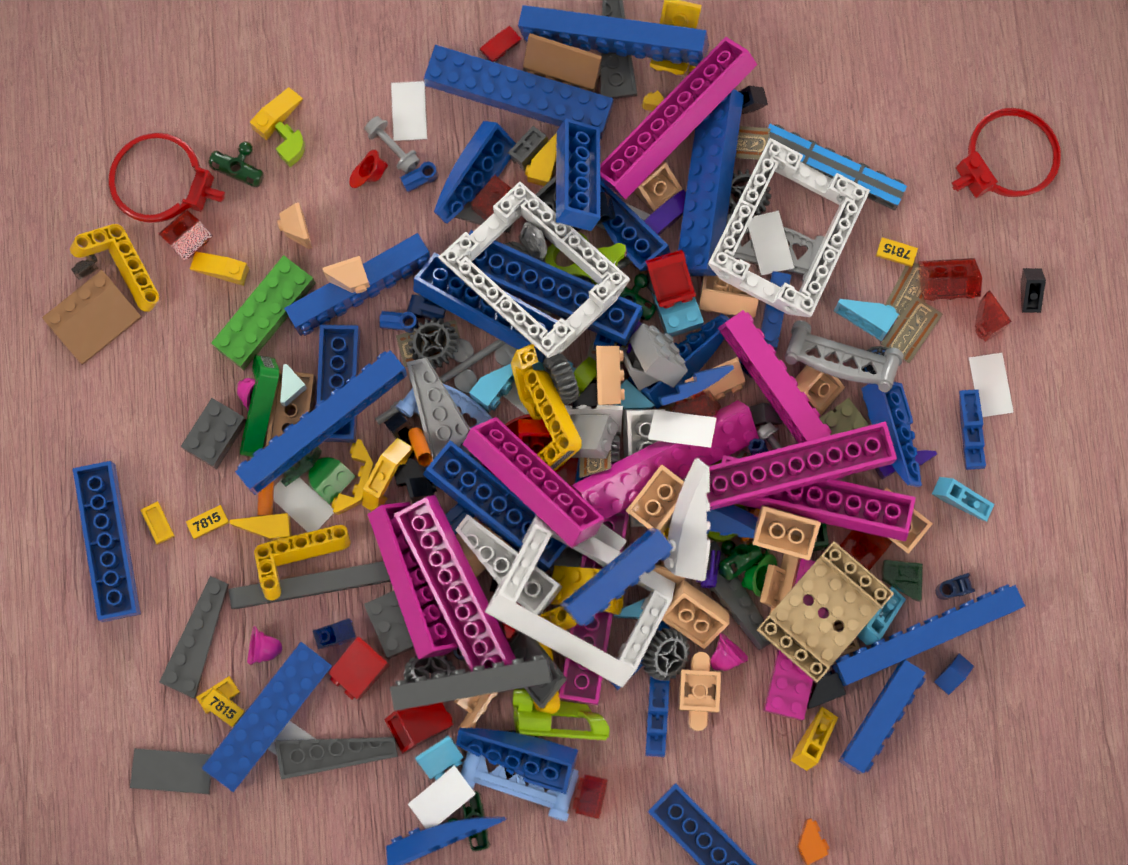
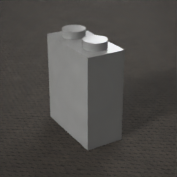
M570 414V418L582 441L581 449L571 458L606 459L611 449L614 435L617 432L618 424L609 415Z

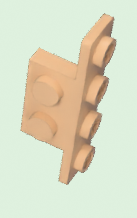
M784 553L781 568L775 565H768L760 603L771 607L770 613L794 587L801 558Z
M498 692L455 700L456 704L468 711L458 729L460 727L475 728L477 720L486 712L487 705Z

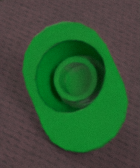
M773 554L764 556L759 564H755L745 571L741 585L754 591L757 597H761L768 565L777 566V560Z

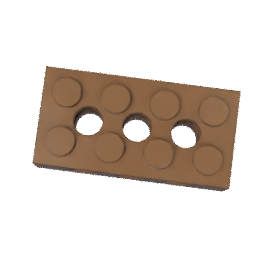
M279 371V379L269 419L266 446L269 445L268 442L275 436L280 437L285 433L284 429L290 424L295 425L300 421L299 418L304 413L313 411L317 380L314 374L294 372L306 385L307 389L289 405L282 406L280 399L283 371ZM290 409H296L293 415H287Z

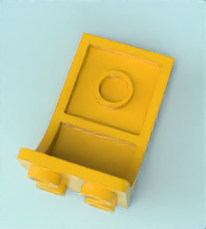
M664 0L659 24L697 29L702 5L681 0ZM652 58L650 61V67L655 70L669 71L675 75H685L689 63L683 62L675 64L669 60L655 61Z
M554 565L552 579L563 586V588L550 605L561 606L563 601L602 569ZM624 595L617 600L614 598L610 601V606L604 612L620 615L623 608Z

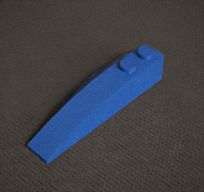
M482 122L449 174L434 209V213L444 223L448 224L464 209L463 206L466 203L476 198L475 195L479 191L488 187L487 184L492 179H496L510 161L511 156L508 152L516 142L498 123Z
M600 179V192H605L612 197L616 216L615 219L602 223L614 244L622 243L626 246L627 255L625 257L640 271L648 270L645 261L670 253L669 245Z
M721 314L701 326L699 332H691L686 336V340L679 344L674 343L679 349L680 356L685 360L684 364L688 370L677 384H682L685 380L692 378V373L699 372L725 339L718 328L730 318ZM630 376V377L628 378V381H629L635 388H637L636 385H635V383H634V381L632 380V378H631V376ZM658 381L640 390L657 409L662 406L659 403L658 397L677 393L676 386L673 388L662 381Z
M893 382V386L888 392L880 391L877 384H868L862 387L863 400L866 403L868 417L872 425L882 422L887 424L897 457L892 466L906 485L922 486L919 464L915 461V456L918 455L917 448L913 447L912 441L915 439V433L911 431L910 424L913 423V418L902 383Z
M735 505L707 511V521L710 522V530H707V534H709V531L720 532V535L724 536L735 533L739 537L754 538L758 517Z
M460 727L456 741L457 746L478 757L482 755L493 765L499 764L506 768V772L512 775L516 773L522 776L523 780L527 783L563 794L567 793L578 754L577 749L541 738L491 729Z
M505 816L477 817L443 823L420 831V828L409 831V836L406 838L400 835L391 839L392 844L386 846L387 865H405L506 821Z

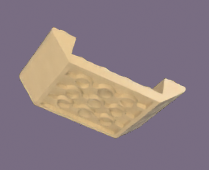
M833 542L764 620L757 631L817 683L894 593L836 542ZM805 595L813 597L814 602L811 606L803 603ZM820 608L828 610L829 615L826 619L818 616ZM835 621L843 623L844 627L841 632L833 629Z

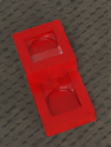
M508 26L480 48V51L489 61L495 62L503 57L509 49L519 44L522 38L511 26Z

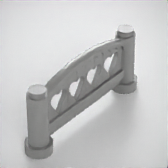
M731 214L727 215L726 226L732 216ZM747 227V229H746V231H745V234H746V233H750L748 227ZM783 227L794 268L787 269L786 271L802 274L803 283L824 236H816V239L813 240L795 230ZM752 239L743 247L739 244L733 258L758 264ZM794 244H798L800 247L806 246L808 249L798 260L792 248Z
M796 321L791 329L792 337L785 354V361L788 364H795L800 361L813 369L837 378L877 384L880 391L888 392L893 386L898 366L902 364L904 355L897 348H888L883 356L811 335L809 323ZM815 348L820 358H816L813 355L809 356L806 352ZM835 354L839 363L826 361L824 358ZM852 359L857 369H853L850 366L846 367L843 363ZM872 365L876 374L863 372L861 369Z

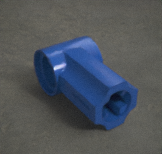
M424 162L419 168L401 176L400 179L407 192H410L427 182H434L438 177V171L432 162ZM433 169L431 175H424L425 170Z
M382 311L380 314V328L404 330L408 333H413V328L418 329L419 322L412 312ZM413 319L414 322L412 325H405L406 320Z

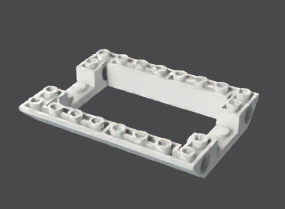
M769 138L708 265L724 282L788 315L811 317L870 190L838 173L833 178H830L800 162L803 157L802 154ZM774 171L839 205L799 291L787 283L779 287L748 271L751 264L741 259L733 258Z
M519 182L493 206L494 213L471 235L465 232L438 258L547 358L562 353L618 299L630 278L569 225L557 223L556 213L523 183ZM520 216L540 229L550 242L599 284H596L589 291V299L568 319L564 321L561 318L553 325V329L549 333L472 263L479 254Z
M536 514L522 540L523 545L507 575L502 578L485 613L612 683L623 687L640 664L672 601L676 583L653 570L648 574L645 572L640 576L641 580L637 585L651 591L648 598H645L640 608L643 611L626 643H622L616 659L516 604L550 537L569 546ZM594 537L572 547L603 566H606L621 554V552Z

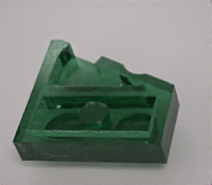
M318 446L298 461L294 467L292 466L283 473L284 477L281 482L285 487L315 465L322 453Z
M884 560L882 581L915 601L920 602L922 600L923 564Z

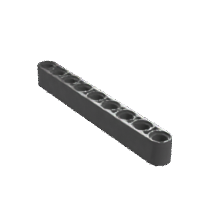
M382 561L279 580L281 595L276 600L265 598L260 583L231 588L228 591L231 609H241L391 582L385 563Z

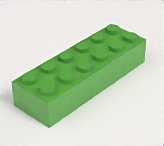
M283 255L211 344L238 367L245 370L254 359V356L261 351L289 317L284 308L305 297L316 284L314 278Z

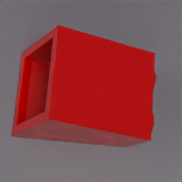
M358 636L328 673L332 676L330 680L337 687L341 684L346 689L344 693L351 700L354 698L359 700L391 665Z
M443 702L396 710L384 719L393 737H395V741L402 754L453 726L452 716L446 711Z

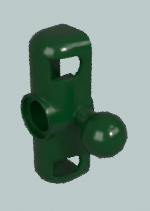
M244 141L239 144L238 158L224 155L219 151L212 152L208 161L211 169L257 188L260 186L264 178L263 171L244 162L246 156L250 155L253 151L251 143ZM213 162L219 164L218 169L212 166ZM234 165L241 166L240 170L236 172L232 171L231 168ZM247 177L254 180L253 184L247 182Z
M641 273L635 276V285L632 290L625 287L620 296L623 298L627 295L632 296L634 303L642 306L643 314L641 318L648 321L654 315L656 306L638 294L640 289L645 288L649 283L648 277ZM645 302L651 304L652 307L650 309L644 305Z
M726 540L722 543L721 550L729 556L720 561L718 565L719 574L725 579L731 580L745 570L750 569L761 561L764 556L770 554V549L763 548L766 552L762 554L760 546L753 545V541L736 546L733 541ZM733 563H735V568H737L734 574L730 567Z
M474 791L475 795L469 799L470 806L466 807L465 803L462 805L465 819L474 818L476 815L478 817H486L480 792ZM451 818L447 822L456 821L458 819ZM488 828L469 836L472 851L486 850L490 847ZM472 838L477 839L478 846L472 845Z

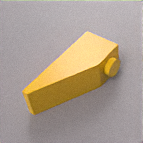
M288 87L250 121L252 129L267 141L276 131L275 125L279 121L283 123L303 101V98Z
M557 133L535 155L531 165L527 164L525 170L527 182L545 186L552 179L556 165Z
M195 251L189 269L244 286L250 268L247 263L239 260Z
M288 513L229 520L233 527L272 541L292 536L290 515Z
M821 707L798 743L791 761L805 771L817 765L838 717L824 707Z

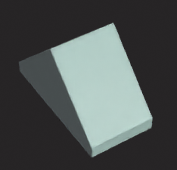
M283 364L280 403L282 406H287L303 393L307 387L287 364Z

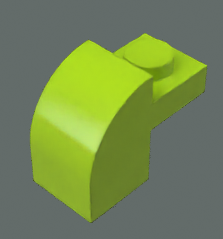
M279 121L275 128L285 141L276 148V151L285 163L292 167L303 156L305 143L299 130L294 132L288 124L284 125Z
M590 356L574 371L577 386L579 387V396L590 383H594L597 379L596 361Z

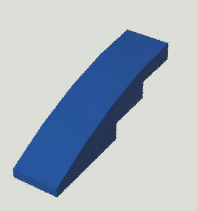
M729 364L692 373L694 381L675 385L677 393L658 397L660 405H666L699 393L718 382L731 372L734 367Z
M979 389L960 390V420L966 470L985 469V443L982 429L984 424Z
M650 677L645 756L665 757L670 680L659 681Z

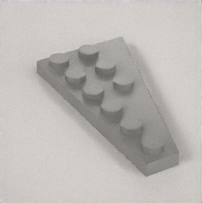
M428 358L407 362L424 435L433 460L451 440L479 464H483L463 445L470 427Z

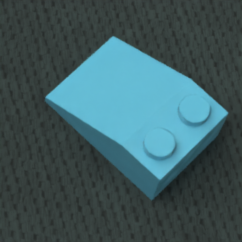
M651 292L664 333L674 337L703 326L704 321L695 297H692L693 300L682 303V301H679L670 308L659 307L656 295Z
M840 299L834 309V312L880 341L883 340L899 315L896 312L897 310L890 305L885 306L880 303Z
M447 736L415 757L430 779L435 778V780L439 779L448 768H452L454 765L456 768L462 764L461 760L464 758L450 736Z

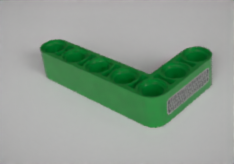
M255 355L253 360L252 372L255 377V384L240 446V455L254 457L253 454L258 449H263L279 379V368L275 358Z

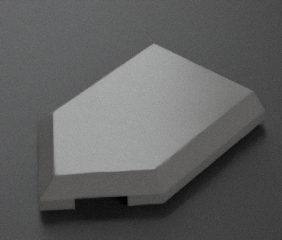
M525 222L519 239L531 257L543 262L547 254L543 233L531 223Z

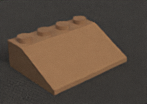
M529 33L523 71L595 93L601 76L602 56Z
M101 270L42 318L83 365L138 321L141 316L104 271Z

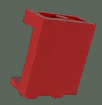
M682 249L645 261L659 307L670 308L676 302H689L693 300L692 297L696 296Z

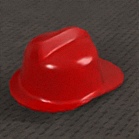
M377 150L369 151L353 170L349 180L352 188H358L366 181L376 182L382 177L388 164L379 158Z

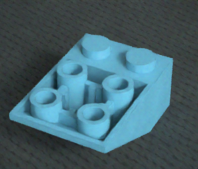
M511 364L481 377L469 392L470 398L476 401L488 413L491 410L495 411L501 403L499 401L503 395L507 396L512 389L511 385L514 382Z

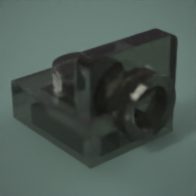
M94 254L86 256L87 260L77 262L75 267L71 269L79 280L99 269L96 265L98 259Z

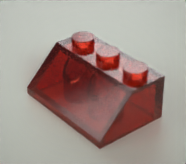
M975 258L918 261L920 289L924 300L935 301L937 299L953 300L955 298L972 299L974 297H981L982 275Z

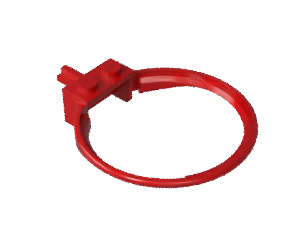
M1018 108L996 110L985 116L975 127L968 144V157L962 159L956 167L961 177L952 182V188L958 192L968 186L975 198L982 196L988 191L1005 197H1023L1037 193L1054 180L1059 170L1061 151L1057 137L1044 120L1029 111ZM1003 116H1018L1033 122L1045 133L1052 147L1053 164L1050 173L1042 183L1027 190H1011L996 184L998 183L997 179L978 151L976 152V142L979 133L990 121Z
M151 133L133 139L118 152L110 168L109 189L115 204L127 216L138 221L148 223L164 222L175 218L187 209L202 212L207 198L221 203L225 199V192L211 188L214 177L209 170L200 168L198 158L191 147L183 140L170 134ZM153 138L166 139L178 144L185 150L189 156L191 166L196 172L188 196L182 200L183 203L181 205L177 203L162 213L155 215L137 213L128 208L117 194L115 185L117 167L122 157L136 143Z

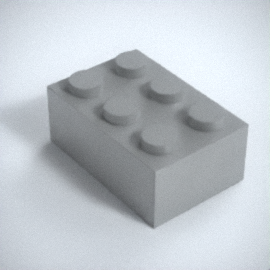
M642 323L629 339L635 354L646 374L674 388L688 371L684 364L685 360L680 356L679 349L675 346L671 335L659 332L653 325L648 326Z

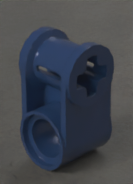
M970 573L938 584L935 589L937 597L941 600H947L976 592L972 588L969 579ZM944 585L950 589L949 595H945L942 592Z

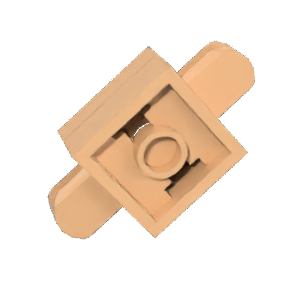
M704 652L694 654L691 659V670H681L678 711H689L688 724L694 731L705 729L708 724V712L718 713L720 705L721 672L710 671V657Z

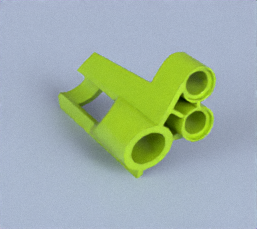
M524 687L513 689V717L517 733L533 736L606 740L609 737L610 728L606 720L600 714L592 712L587 704L560 701L559 710L555 714L538 711L535 708L533 699ZM552 716L585 718L590 724L591 731L551 729Z

